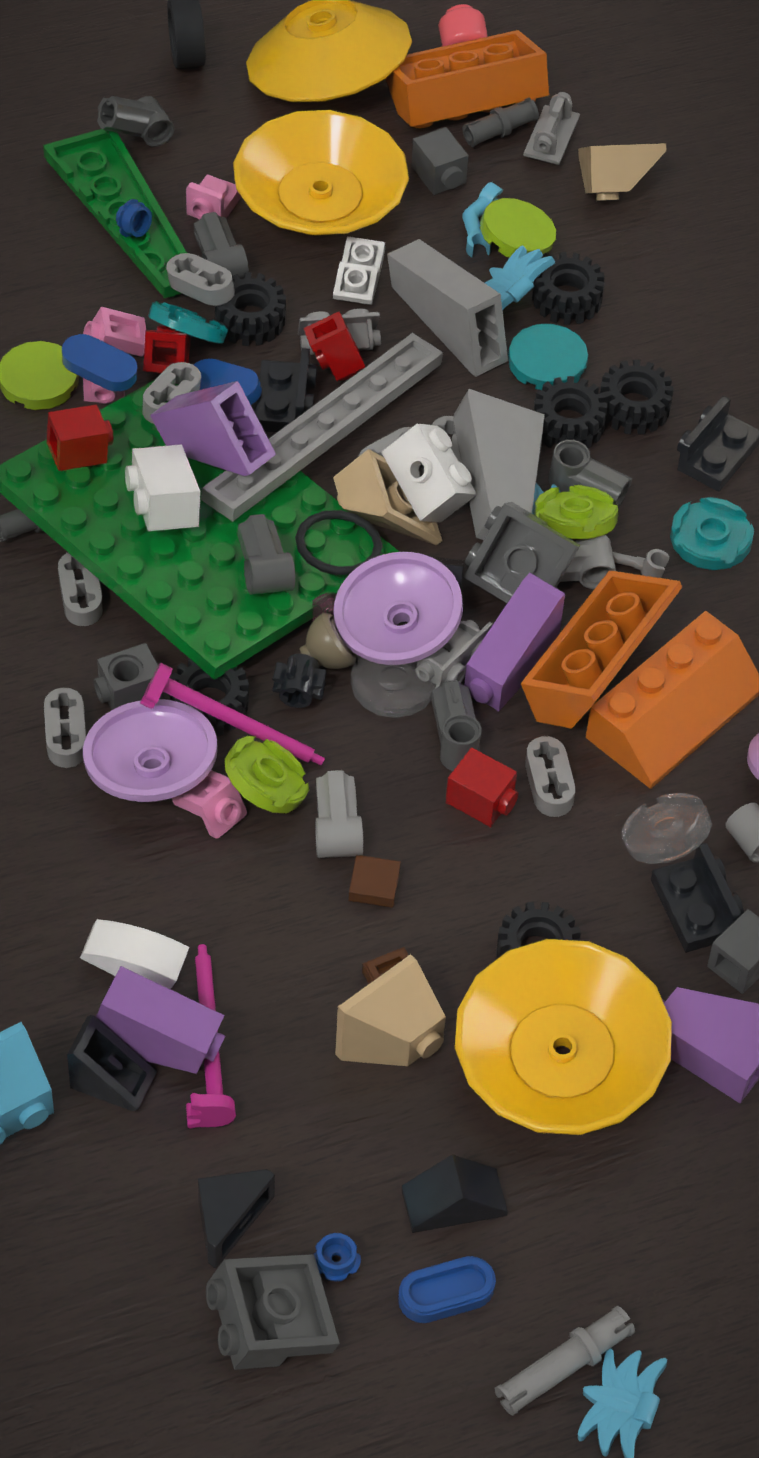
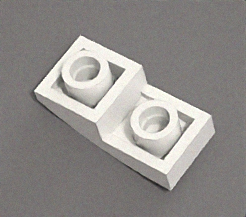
M347 236L342 262L340 261L333 299L372 305L383 263L385 242Z
M97 919L91 929L80 958L116 976L120 966L171 989L177 981L189 947L174 939L141 927Z

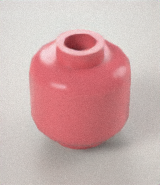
M466 4L455 5L448 9L438 24L442 47L488 37L484 15L479 10Z

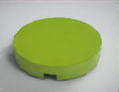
M501 198L492 201L485 208L481 217L480 230L484 239L490 245L493 241L500 247L498 252L509 258L522 245L526 248L527 253L540 249L542 254H548L556 240V228L552 220L543 210L529 202L519 199Z
M45 341L26 342L12 348L3 356L0 362V390L7 400L14 404L15 401L23 403L24 408L50 409L63 404L71 397V392L79 384V375L65 368L62 363V346Z
M574 485L569 487V492L560 493L559 487H555L539 495L535 502L534 515L547 522L548 527L569 539H590L603 536L615 528L618 522V506L613 505L614 499L609 494L593 487Z
M246 736L237 740L225 757V771L238 792L257 807L272 813H289L297 809L309 791V784H305L303 776L306 773L301 763L291 752L274 741L265 739L261 743L254 741L256 736Z

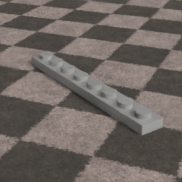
M411 333L270 437L269 441L276 453L274 457L247 476L227 470L202 488L201 500L233 522L440 366L443 352L414 333Z

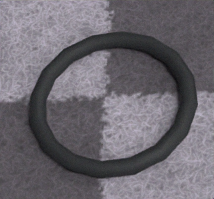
M342 510L322 511L309 516L299 525L295 536L298 552L304 560L316 569L334 575H349L361 564L380 556L382 550L380 534L373 525L357 514ZM325 519H342L354 522L364 528L372 537L374 547L372 554L362 563L354 566H334L323 563L313 557L305 546L304 537L306 531L314 523Z

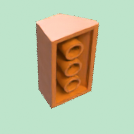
M519 30L407 54L404 62L386 78L397 114L410 127L426 128L431 126L433 122L444 119L461 120L466 118L468 114L479 111L491 112V110L497 107L502 108V106L517 104L529 97L535 102L537 98L549 96L547 53Z
M609 570L521 682L536 721L572 729L597 701L682 589L681 582Z
M704 611L592 705L589 713L586 739L648 788L652 789L759 696V673L739 635L710 613Z

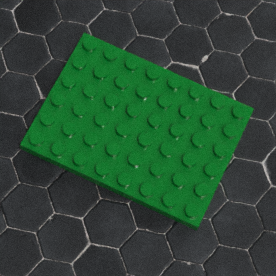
M152 381L99 410L103 420L110 421L113 430L114 441L112 445H108L107 463L58 471L46 439L0 464V494L215 680L225 674L230 668L233 669L334 605L337 592L348 575H334L322 572L308 564L298 552L295 536L299 525L309 516L322 511L346 510L342 509V506L339 505L335 498L303 472L299 471L232 522L201 500L202 488L226 470L188 458L200 489L199 527L148 531L143 515H137L135 512L134 491L127 490L125 468L126 466H132L133 448L166 446L155 424L146 420L142 414L143 394L154 382ZM264 514L268 520L274 521L283 552L291 553L295 567V587L293 591L254 595L248 593L244 576L245 559L237 532L238 524L245 522L249 516ZM325 519L314 523L306 531L304 537L305 546L313 557L323 563L334 566H354L362 563L372 554L374 547L372 537L364 528L354 522L342 519ZM380 536L382 542L380 555L399 552Z

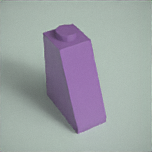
M238 381L177 395L150 415L166 446L182 445L188 458L242 476L250 475L276 455Z
M531 573L523 579L466 664L464 686L469 687L470 695L473 699L480 703H486L500 711L522 687L521 682L560 634L565 593Z
M120 966L96 1016L97 1019L145 1061L197 1074L204 1058L212 1062L214 1061L225 1038V1035L217 1032L225 1015Z
M677 987L666 1001L663 1000L672 1021L671 1059L730 1098L741 1103L759 1080V1004Z

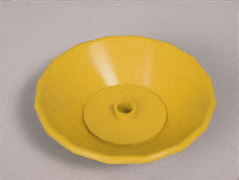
M311 0L296 7L255 43L246 61L249 81L265 95L289 102H324L353 95L383 81L404 62L412 44V39L407 23L389 10L351 0Z
M332 110L296 111L265 122L244 139L233 162L236 190L252 212L279 228L308 235L347 234L377 223L400 203L409 181L405 154L388 132L362 117Z
M545 939L508 950L475 976L457 1009L455 1051L468 1085L497 1115L537 1133L583 1135L621 1123L653 1097L671 1061L672 1021L657 986L627 957L590 941ZM559 1046H565L570 1049V1052L559 1054L554 1049Z

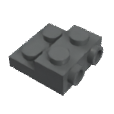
M504 503L502 508L496 506L488 517L485 528L489 532L482 544L477 542L467 555L465 564L469 568L464 578L508 603L529 573L557 588L580 545L548 527L547 522L515 503Z
M314 1254L224 1259L207 1283L206 1301L208 1307L211 1310L219 1311L222 1323L218 1331L219 1350L222 1355L231 1356L234 1370L277 1367L287 1357L333 1353L340 1344Z

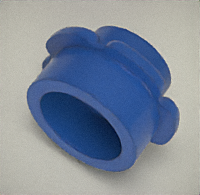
M136 199L127 201L118 209L116 214V222L120 227L119 232L124 237H131L132 235L135 237L143 236L151 226L152 214L150 209Z
M332 1233L326 1235L317 1243V1251L314 1253L319 1273L325 1274L326 1279L335 1282L343 1281L347 1278L348 1274L357 1272L361 1264V1256L357 1253V1245L350 1237L342 1233ZM338 1255L341 1257V1260L334 1262L332 1257Z

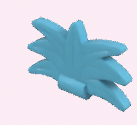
M522 245L511 255L503 269L490 268L489 271L493 278L485 282V284L501 294L502 310L513 301L519 302L534 287L532 282L536 277L555 263L552 256L542 258L543 254L540 249L527 253L526 248Z
M612 1349L607 1350L602 1366V1386H584L583 1395L594 1405L580 1425L578 1440L584 1441L597 1428L599 1447L602 1455L606 1457L609 1454L615 1437L620 1434L621 1449L624 1457L634 1458L637 1436L642 1429L651 1428L660 1402V1398L653 1394V1390L659 1376L667 1367L666 1358L653 1362L637 1377L642 1355L640 1350L629 1355L617 1369L614 1362V1351Z

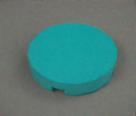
M157 301L152 302L148 314L149 318L160 324L215 343H224L228 332L227 327L216 320H210L209 323H206V319L197 315L198 313L165 302L163 304Z
M536 324L522 329L513 338L509 348L508 360L511 372L520 382L526 385L527 381L535 384V389L542 390L543 384L548 381L553 386L554 378L561 377L562 382L565 383L567 382V376H574V383H577L581 375L585 373L588 363V352L584 341L570 329L555 324Z
M713 497L701 498L700 502L691 505L690 501L681 506L674 515L670 538L674 550L683 560L698 568L720 570L728 569L741 563L749 554L754 528L752 523L750 525V522L746 519L747 514L741 507L728 500Z

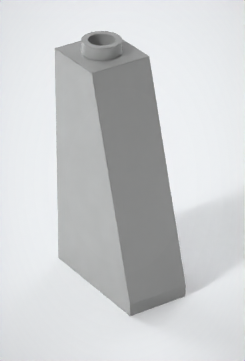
M420 239L387 254L392 288L471 374L477 377L508 361L500 293Z
M468 389L454 413L453 420L461 461L470 472L472 477L470 483L477 493L475 497L469 500L476 538L484 540L489 532L485 528L486 521L496 506L502 508L504 503L513 502L532 513L545 414Z

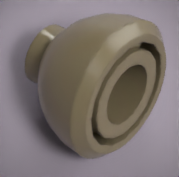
M325 612L320 614L309 627L306 644L300 647L301 654L315 658L319 666L328 669H342L355 664L357 654L351 651L341 639L334 616Z

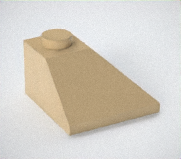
M666 143L579 148L578 156L585 193H596V201L619 200V192L630 191L666 152Z
M368 449L333 477L338 492L337 501L342 506V509L357 514L377 526L434 545H438L443 541L437 522H426L418 519L383 456Z
M411 954L338 1006L335 1055L341 1061L409 1066L420 1057L425 1059L432 1056L441 1047L444 1041L446 1016L420 965Z

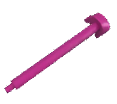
M163 663L158 665L140 701V704L152 709L158 703L162 692H165L252 736H256V738L265 741V739L274 741L291 752L293 756L307 763L312 761L321 766L325 760L324 757L314 753L315 749L169 678L173 668Z
M201 944L198 946V955L195 957L198 999L200 1004L216 1011L211 956L207 954V946ZM219 1051L213 1062L204 1058L207 1094L192 1093L190 1095L191 1103L186 1104L187 1126L190 1129L195 1127L224 1126L234 1121L236 1117L234 1100L230 1096L223 1095Z

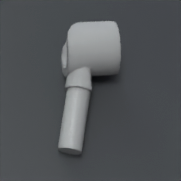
M660 549L649 551L646 558L612 552L614 563L634 567L641 570L642 575L661 578L665 571L664 567H666L669 561V555Z

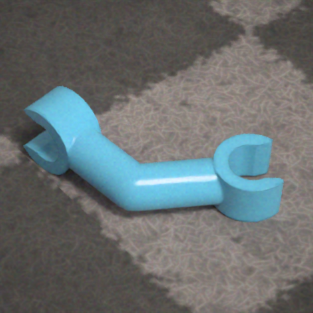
M493 182L488 183L482 189L478 199L465 209L462 214L468 234L466 252L470 257H473L475 244L483 245L488 255L491 252V245L487 243L481 233L479 218L483 215L485 208L492 201L498 200L496 197L503 192V189Z

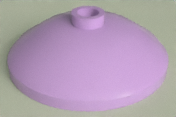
M414 552L383 554L361 564L344 580L337 592L334 603L335 624L341 639L347 647L368 661L385 665L408 664L437 652L456 632L463 612L461 589L452 572L438 560ZM400 622H408L405 625L397 626Z
M159 699L154 708L150 709L140 704V701H135L111 710L92 726L84 741L83 759L90 779L106 793L129 801L156 802L179 796L203 781L212 770L217 758V738L209 720L191 706L177 701Z

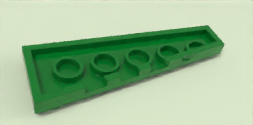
M99 129L43 145L46 161L164 298L181 294L170 286L166 266L172 257L187 252L118 133ZM131 199L142 202L145 207L150 209L152 214L151 226L141 237L133 235L131 237H124L119 232L120 227L116 222L118 209Z

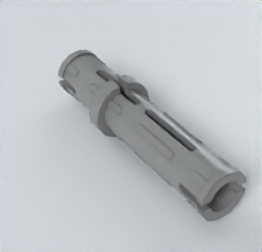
M615 1306L612 1308V1311L585 1329L577 1327L569 1334L570 1339L503 1384L495 1387L496 1396L498 1398L505 1397V1399L500 1401L501 1405L513 1416L518 1413V1410L586 1364L594 1366L602 1359L601 1354L635 1333L633 1323L624 1324L630 1320L628 1314L621 1307Z

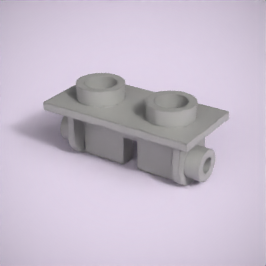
M559 92L552 96L550 106L544 105L523 156L560 164L580 117V113L572 112V101L569 94Z
M352 309L342 315L359 351L373 350V346L381 345L380 330H375L380 317L379 312L369 313L367 309ZM313 312L306 317L300 318L298 335H300L301 351L302 348L310 349V355L315 354L309 345L303 328L330 316L328 312Z
M472 620L460 621L456 632L443 646L444 648L417 661L415 672L418 678L422 681L430 680L436 684L435 689L446 681L458 680L461 683L465 677L466 664L493 623L489 622L480 630L479 626Z

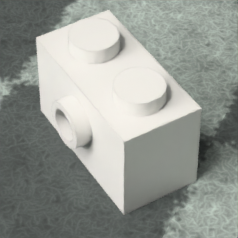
M417 423L381 453L418 519L426 522H442L475 497L477 493L470 483L472 480L470 472L457 460L450 448L452 447V442L448 434L439 426Z
M170 445L133 448L132 466H126L125 468L126 486L128 491H134L135 512L137 515H143L148 531L199 527L200 489L183 446Z

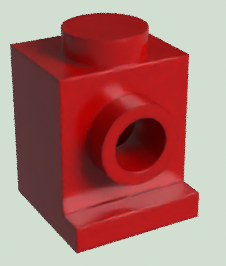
M340 311L303 328L309 345L315 353L321 368L325 370L330 367L337 381L347 380L353 377L358 370L366 367Z
M165 325L157 326V330H146L143 371L162 373L173 363H189L191 335L181 333Z

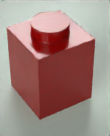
M97 404L48 412L47 445L58 471L107 463L108 445H112L114 441L113 430L110 421L103 420Z
M471 747L448 777L446 803L483 824L492 827L501 814L506 816L511 812L518 799L519 793L515 791L517 771Z

